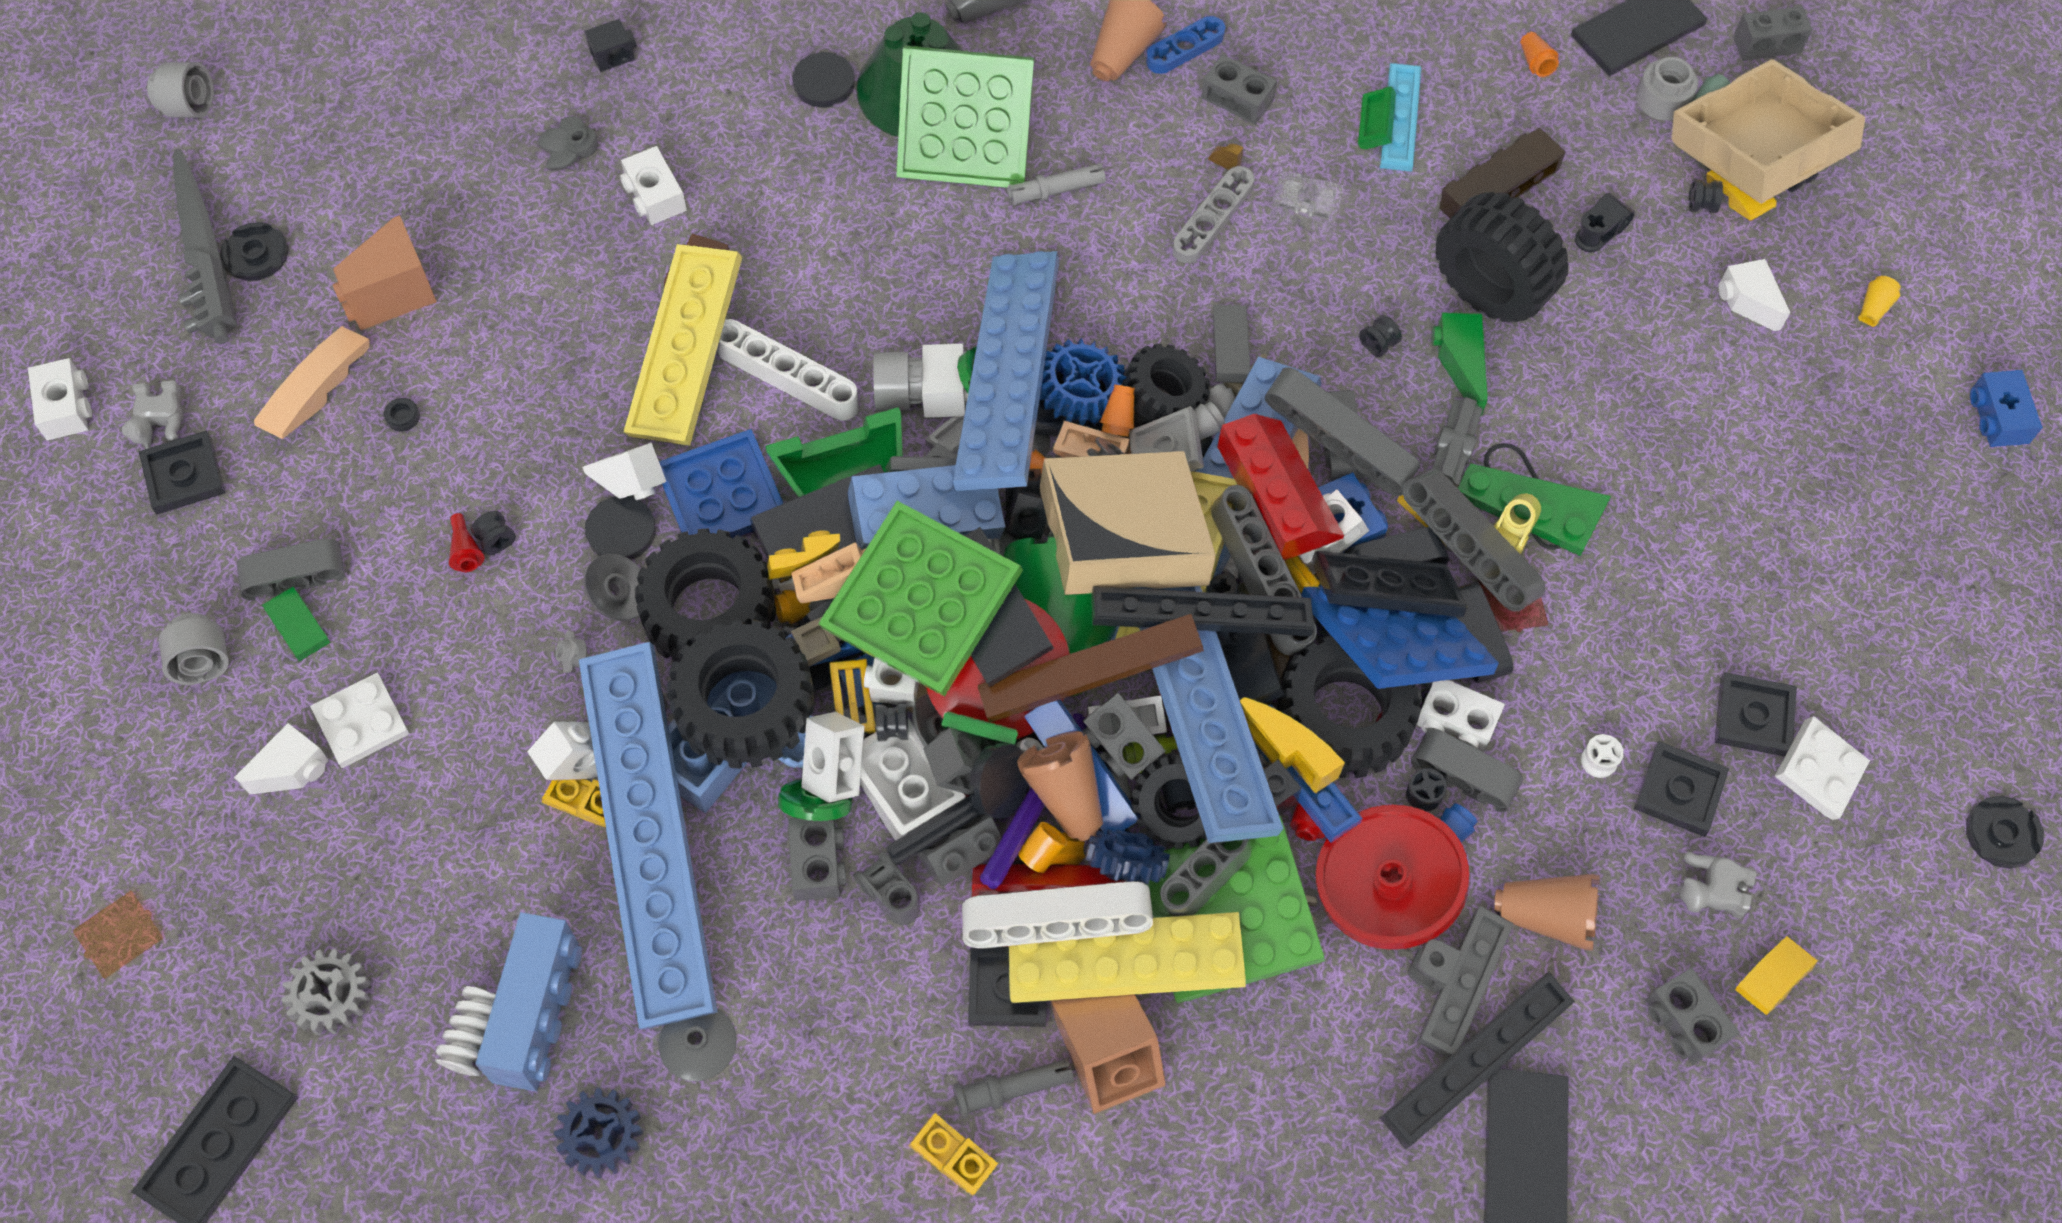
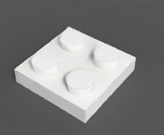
M378 672L310 706L341 768L409 735Z
M1813 716L1805 719L1775 777L1823 815L1835 820L1839 819L1843 814L1870 760Z

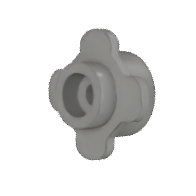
M569 630L565 634V640H560L556 648V659L562 662L564 673H570L572 667L579 668L578 659L585 658L586 656L585 641L574 638V632Z

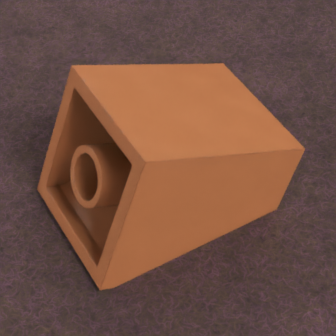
M400 215L392 218L333 268L338 282L332 284L335 293L342 304L349 322L356 320L360 330L437 302Z
M1135 994L1051 1000L1056 1024L1093 1114L1166 1086L1157 1035Z

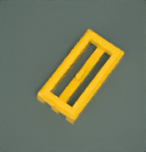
M860 659L830 663L829 668L835 712L844 715L838 670H845L850 717L859 723L852 670L859 668L866 723L862 725H864V732L868 734L875 733L869 688H864L867 660Z

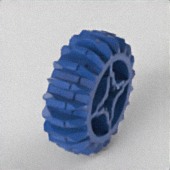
M1082 337L1075 345L1069 339L1064 342L1063 346L1056 343L1052 351L1046 352L1040 400H1045V410L1055 409L1053 413L1054 418L1063 415L1066 417L1067 422H1071L1073 419L1078 420L1081 426L1086 423V420H1089L1095 426L1099 419L1102 418L1114 389V384L1121 385L1123 379L1127 378L1123 375L1125 365L1118 364V355H1108V346L1103 349L1097 348L1095 340L1090 345L1084 344ZM1058 372H1061L1063 375L1062 380L1064 383L1061 385L1056 378ZM1102 380L1106 386L1107 391L1104 393L1099 389L1100 384L1098 383V381Z

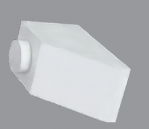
M1766 259L1727 267L1719 283V294L1723 300H1727L1731 311L1773 331L1781 330L1790 311Z
M652 443L604 458L583 467L586 475L619 499L634 495L635 500L655 494L653 487L666 482Z
M287 723L234 778L249 794L303 788L309 781L313 782L323 774L325 764L329 760L317 745Z

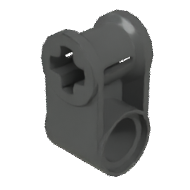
M882 852L878 855L879 860L862 873L859 871L855 872L853 877L868 898L878 905L889 920L894 924L908 925L918 917L920 911L917 892L914 886L901 873L898 866L891 861L889 855ZM905 898L911 901L907 907L902 909L892 906L898 899Z

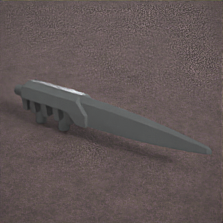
M175 149L173 152L174 183L185 249L183 255L185 263L193 266L185 271L186 278L192 281V283L188 284V291L178 295V299L184 307L193 304L198 308L193 311L194 317L184 321V327L189 333L200 330L210 338H214L216 343L224 344L229 340L228 333L237 325L225 266L220 261L212 225L196 180L182 150Z

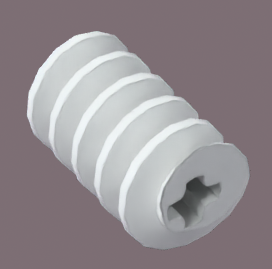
M468 986L464 987L462 995L468 1001H459L455 1007L461 1015L451 1016L449 1024L455 1030H446L442 1036L449 1045H438L436 1049L437 1055L443 1060L436 1059L435 1061L441 1066L457 1073L479 1076L481 1072L472 1063L477 1060L479 1047L483 1040L496 995L483 989Z

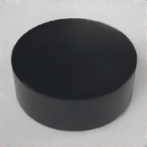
M397 398L389 402L385 407L384 419L392 430L403 432L417 425L420 419V412L415 402L411 399Z

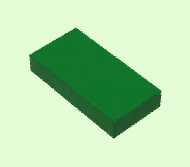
M1392 86L1363 94L1358 145L1361 149H1370L1392 143L1396 92Z
M294 587L289 588L262 605L299 662L331 643Z
M948 711L944 713L941 724L942 728L945 729L952 728L986 740L1015 745L1018 734L1015 729Z

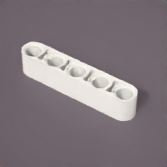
M725 319L717 347V353L723 360L841 421L849 420L857 415L859 410L857 387L851 380L736 320ZM785 369H791L790 371H787V372H783V371H782V370H785ZM812 384H820V385L814 386V387H811V386H810V385H812ZM840 399H848L847 401L843 402L838 401Z
M1122 882L976 896L965 900L962 904L963 941L966 945L973 948L1137 934L1149 930L1153 925L1150 889L1141 882Z

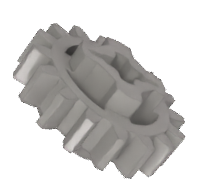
M332 949L329 957H326L321 950H317L316 960L310 961L305 956L301 958L304 966L301 970L291 967L289 971L295 978L293 982H283L282 986L290 994L284 996L281 1000L287 1007H291L286 1014L293 1021L297 1020L296 1024L305 1031L311 1026V1030L316 1035H320L324 1027H326L332 1034H336L337 1024L342 1022L349 1028L352 1026L349 1018L352 1014L363 1015V1011L358 1005L360 1002H368L370 1000V997L362 989L371 986V983L365 976H362L366 972L364 967L360 963L355 964L356 960L349 953L342 958L337 949ZM327 969H334L331 972L324 971ZM321 981L328 986L332 1001H329L324 996L323 987L320 984ZM320 1011L330 1012L329 1014L325 1015H315Z

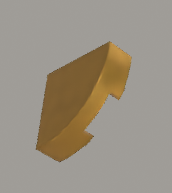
M1229 144L1223 147L1217 146L1208 160L1230 170L1233 167L1241 166L1244 147L1237 144Z

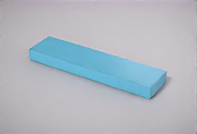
M1390 63L1387 87L1392 86L1396 92L1392 143L1382 145L1380 168L1412 172L1421 66Z

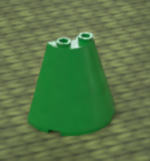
M899 407L866 416L863 427L801 444L800 438L797 436L766 445L765 448L772 462L799 498L879 464L885 473V467L892 456L903 457L901 412Z
M1048 537L1047 542L1043 544H1034L1035 540L1033 538H1025L1014 541L1005 547L1004 557L1019 564L1023 570L1015 582L1018 590L1024 599L1038 605L1053 618L1066 639L1070 654L1111 641L1117 626L1093 625L1091 593L1065 595L1056 559L1057 546L1054 537ZM1083 692L1078 693V694H1075V695H1072V696H1078L1079 694H1083Z

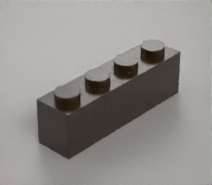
M1540 127L1529 134L1524 133L1507 149L1496 151L1490 160L1484 164L1473 166L1458 181H1450L1441 192L1442 198L1439 209L1451 219L1471 197L1481 193L1495 192L1496 194L1503 192L1509 194L1510 198L1520 197L1559 171L1566 152Z

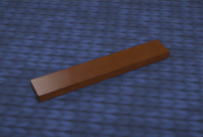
M1189 614L1013 673L991 687L988 686L987 682L977 686L987 719L991 723L1203 652L1204 649L1193 617Z

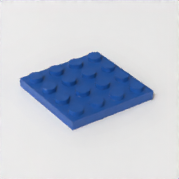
M1322 585L1303 588L1301 596L1303 598H1311L1313 615L1377 689L1493 675L1499 664L1487 651V648L1455 616L1329 604Z

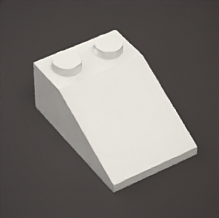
M909 719V740L901 741L898 737H890L886 742H878L877 732L863 740L860 784L895 841L966 798L963 793L937 786L923 750L924 745L921 743L915 727Z

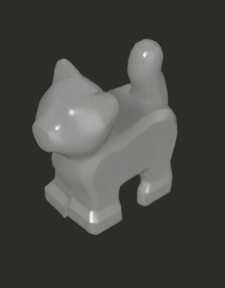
M174 380L161 382L162 393L157 396L150 394V386L148 384L132 385V391L136 398L133 403V416L122 426V433L125 437H128L133 443L143 444L148 449L151 448L152 426H166L165 436L167 440L171 442L178 439L177 432L183 420L184 411L181 405L182 394L180 387Z
M1687 852L1684 855V860L1688 865L1694 868L1706 869L1705 884L1699 880L1685 878L1684 884L1676 887V891L1680 893V898L1686 904L1687 910L1698 913L1704 907L1709 906L1715 910L1730 912L1734 918L1741 919L1750 908L1752 895L1739 892L1737 887L1743 891H1746L1748 885L1753 887L1757 871L1749 867H1742L1729 858L1696 855L1693 852Z

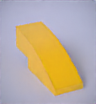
M1246 697L1240 700L1253 741L1272 763L1279 760L1286 769L1293 766L1315 794L1339 778L1345 762L1311 730L1288 715Z

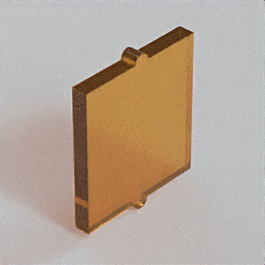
M132 891L72 930L85 950L84 957L92 960L104 979L164 939L151 920L152 912L143 908Z

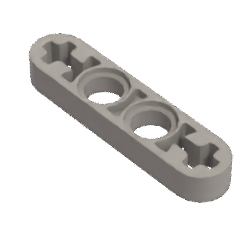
M1236 166L1224 175L1176 235L1173 241V255L1178 261L1193 263L1202 256L1251 194L1254 186V174L1251 170L1243 166ZM1240 179L1245 180V183H1242V182H1241V183L1236 187L1235 193H1234V192L1232 191L1233 186H1234V181H1237V182H1238ZM1220 199L1226 200L1231 206L1227 209H1219L1214 205V202ZM1201 221H1207L1214 228L1209 231H1202L1197 228L1196 224ZM1192 236L1196 238L1193 249L1182 250V246L1186 247L1192 241Z

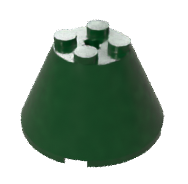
M917 12L913 16L903 18L888 27L884 32L883 38L862 67L857 79V100L863 114L875 127L895 137L899 135L903 47L915 46L963 51L943 26L930 19V16L924 12Z

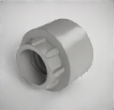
M1665 57L1654 61L1646 68L1636 93L1637 103L1643 112L1655 119L1673 120L1674 111L1692 102L1698 87L1697 76L1693 68L1683 59Z
M164 62L150 74L148 79L147 92L152 105L157 110H161L167 117L203 118L208 114L214 98V87L211 76L203 64L199 62ZM189 105L204 106L198 110L193 111Z
M874 352L875 410L887 411L897 407L900 410H910V404L922 403V360L919 357L909 358V352Z
M198 613L179 615L172 619L161 632L158 641L162 670L170 681L181 685H195L218 678L227 670L229 660L224 631L219 624L211 621L207 616Z

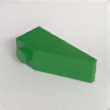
M1442 312L1438 326H1433L1432 346L1438 347V358L1463 398L1467 397L1476 400L1478 406L1483 409L1482 416L1488 401L1482 314Z

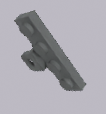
M1479 906L1475 909L1458 949L1439 940H1429L1424 947L1417 950L1408 970V975L1417 984L1438 993L1417 1042L1447 1058L1461 1047L1514 923Z

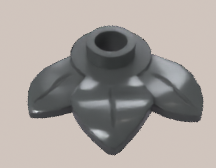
M574 116L563 118L560 122V128L546 130L537 141L540 147L551 152L546 164V168L549 170H558L571 166L578 156L581 158L588 157L596 151L598 146L597 135L594 130L586 127L582 119Z

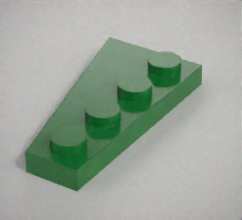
M1472 463L1469 464L1458 487L1461 493L1475 507L1498 518L1501 517L1509 502L1517 495L1525 493L1533 495L1541 505V512L1531 533L1578 556L1582 555L1611 498L1609 495ZM1523 504L1515 505L1514 512L1517 517L1523 520L1530 518L1531 513L1527 506Z

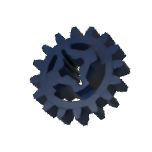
M1118 829L1114 831L1108 830L1107 834L1098 831L1096 836H1090L1086 860L1091 861V867L1101 868L1100 873L1102 875L1106 874L1108 878L1114 881L1125 880L1149 884V880L1158 883L1160 878H1165L1170 854L1164 852L1165 848L1163 846H1154L1155 841L1142 833L1133 834Z
M596 1088L592 1098H589L582 1091L580 1092L581 1102L578 1105L571 1101L566 1103L571 1111L568 1116L558 1114L557 1119L564 1125V1128L555 1130L554 1136L564 1142L559 1144L556 1149L560 1155L569 1154L564 1161L568 1167L572 1168L579 1163L578 1172L583 1176L589 1172L590 1168H593L595 1176L602 1178L603 1170L606 1167L613 1174L618 1173L616 1163L621 1160L629 1165L632 1161L627 1154L628 1151L640 1150V1145L634 1140V1137L642 1135L643 1129L640 1125L633 1123L637 1122L641 1116L637 1110L629 1111L632 1102L628 1097L619 1102V1094L614 1089L609 1093L608 1097L604 1096L601 1088ZM598 1108H609L616 1111L617 1114L613 1112L607 1115L599 1112ZM583 1116L579 1128L574 1130L577 1122ZM601 1125L603 1137L596 1140L594 1128ZM624 1133L621 1143L614 1149L618 1136ZM590 1149L598 1152L600 1157H587L579 1152H585Z

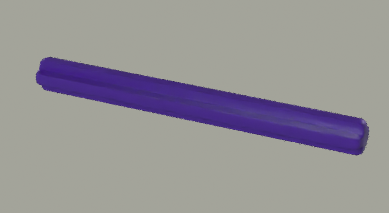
M1075 713L1072 716L1083 731L1087 727L1083 722L1086 717H1083L1081 713ZM1032 787L980 876L981 882L991 889L998 888L1004 880L1045 806Z

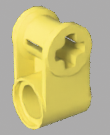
M1527 493L1517 495L1505 507L1499 521L1494 525L1500 534L1520 554L1526 546L1529 534L1540 516L1541 505L1538 499ZM1523 504L1527 506L1531 513L1530 518L1523 520L1517 517L1514 512L1515 505Z

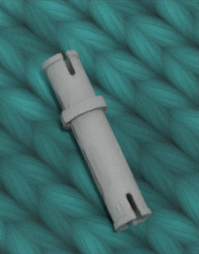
M1097 163L1096 165L1047 177L1037 175L1034 180L1008 185L1009 198L1013 197L1010 200L1013 206L1035 199L1045 201L1048 200V196L1104 184L1105 172L1104 170L1100 171L1103 166L1101 163Z

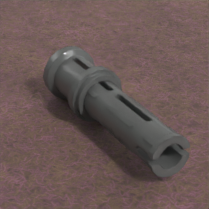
M1064 1058L1057 1062L997 1078L996 1075L988 1074L984 1076L982 1081L961 1086L959 1083L953 1084V1093L961 1119L968 1117L969 1113L988 1107H992L993 1110L999 1109L1000 1106H1003V1101L1062 1084L1073 1083L1072 1069L1068 1068L1070 1062L1068 1058Z

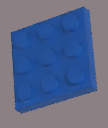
M752 429L659 461L666 482L662 483V487L681 533L688 531V534L692 535L698 533L697 529L709 528L710 533L716 534L717 530L720 529L729 531L733 539L736 535L741 536L753 531L750 522L752 516L784 504Z

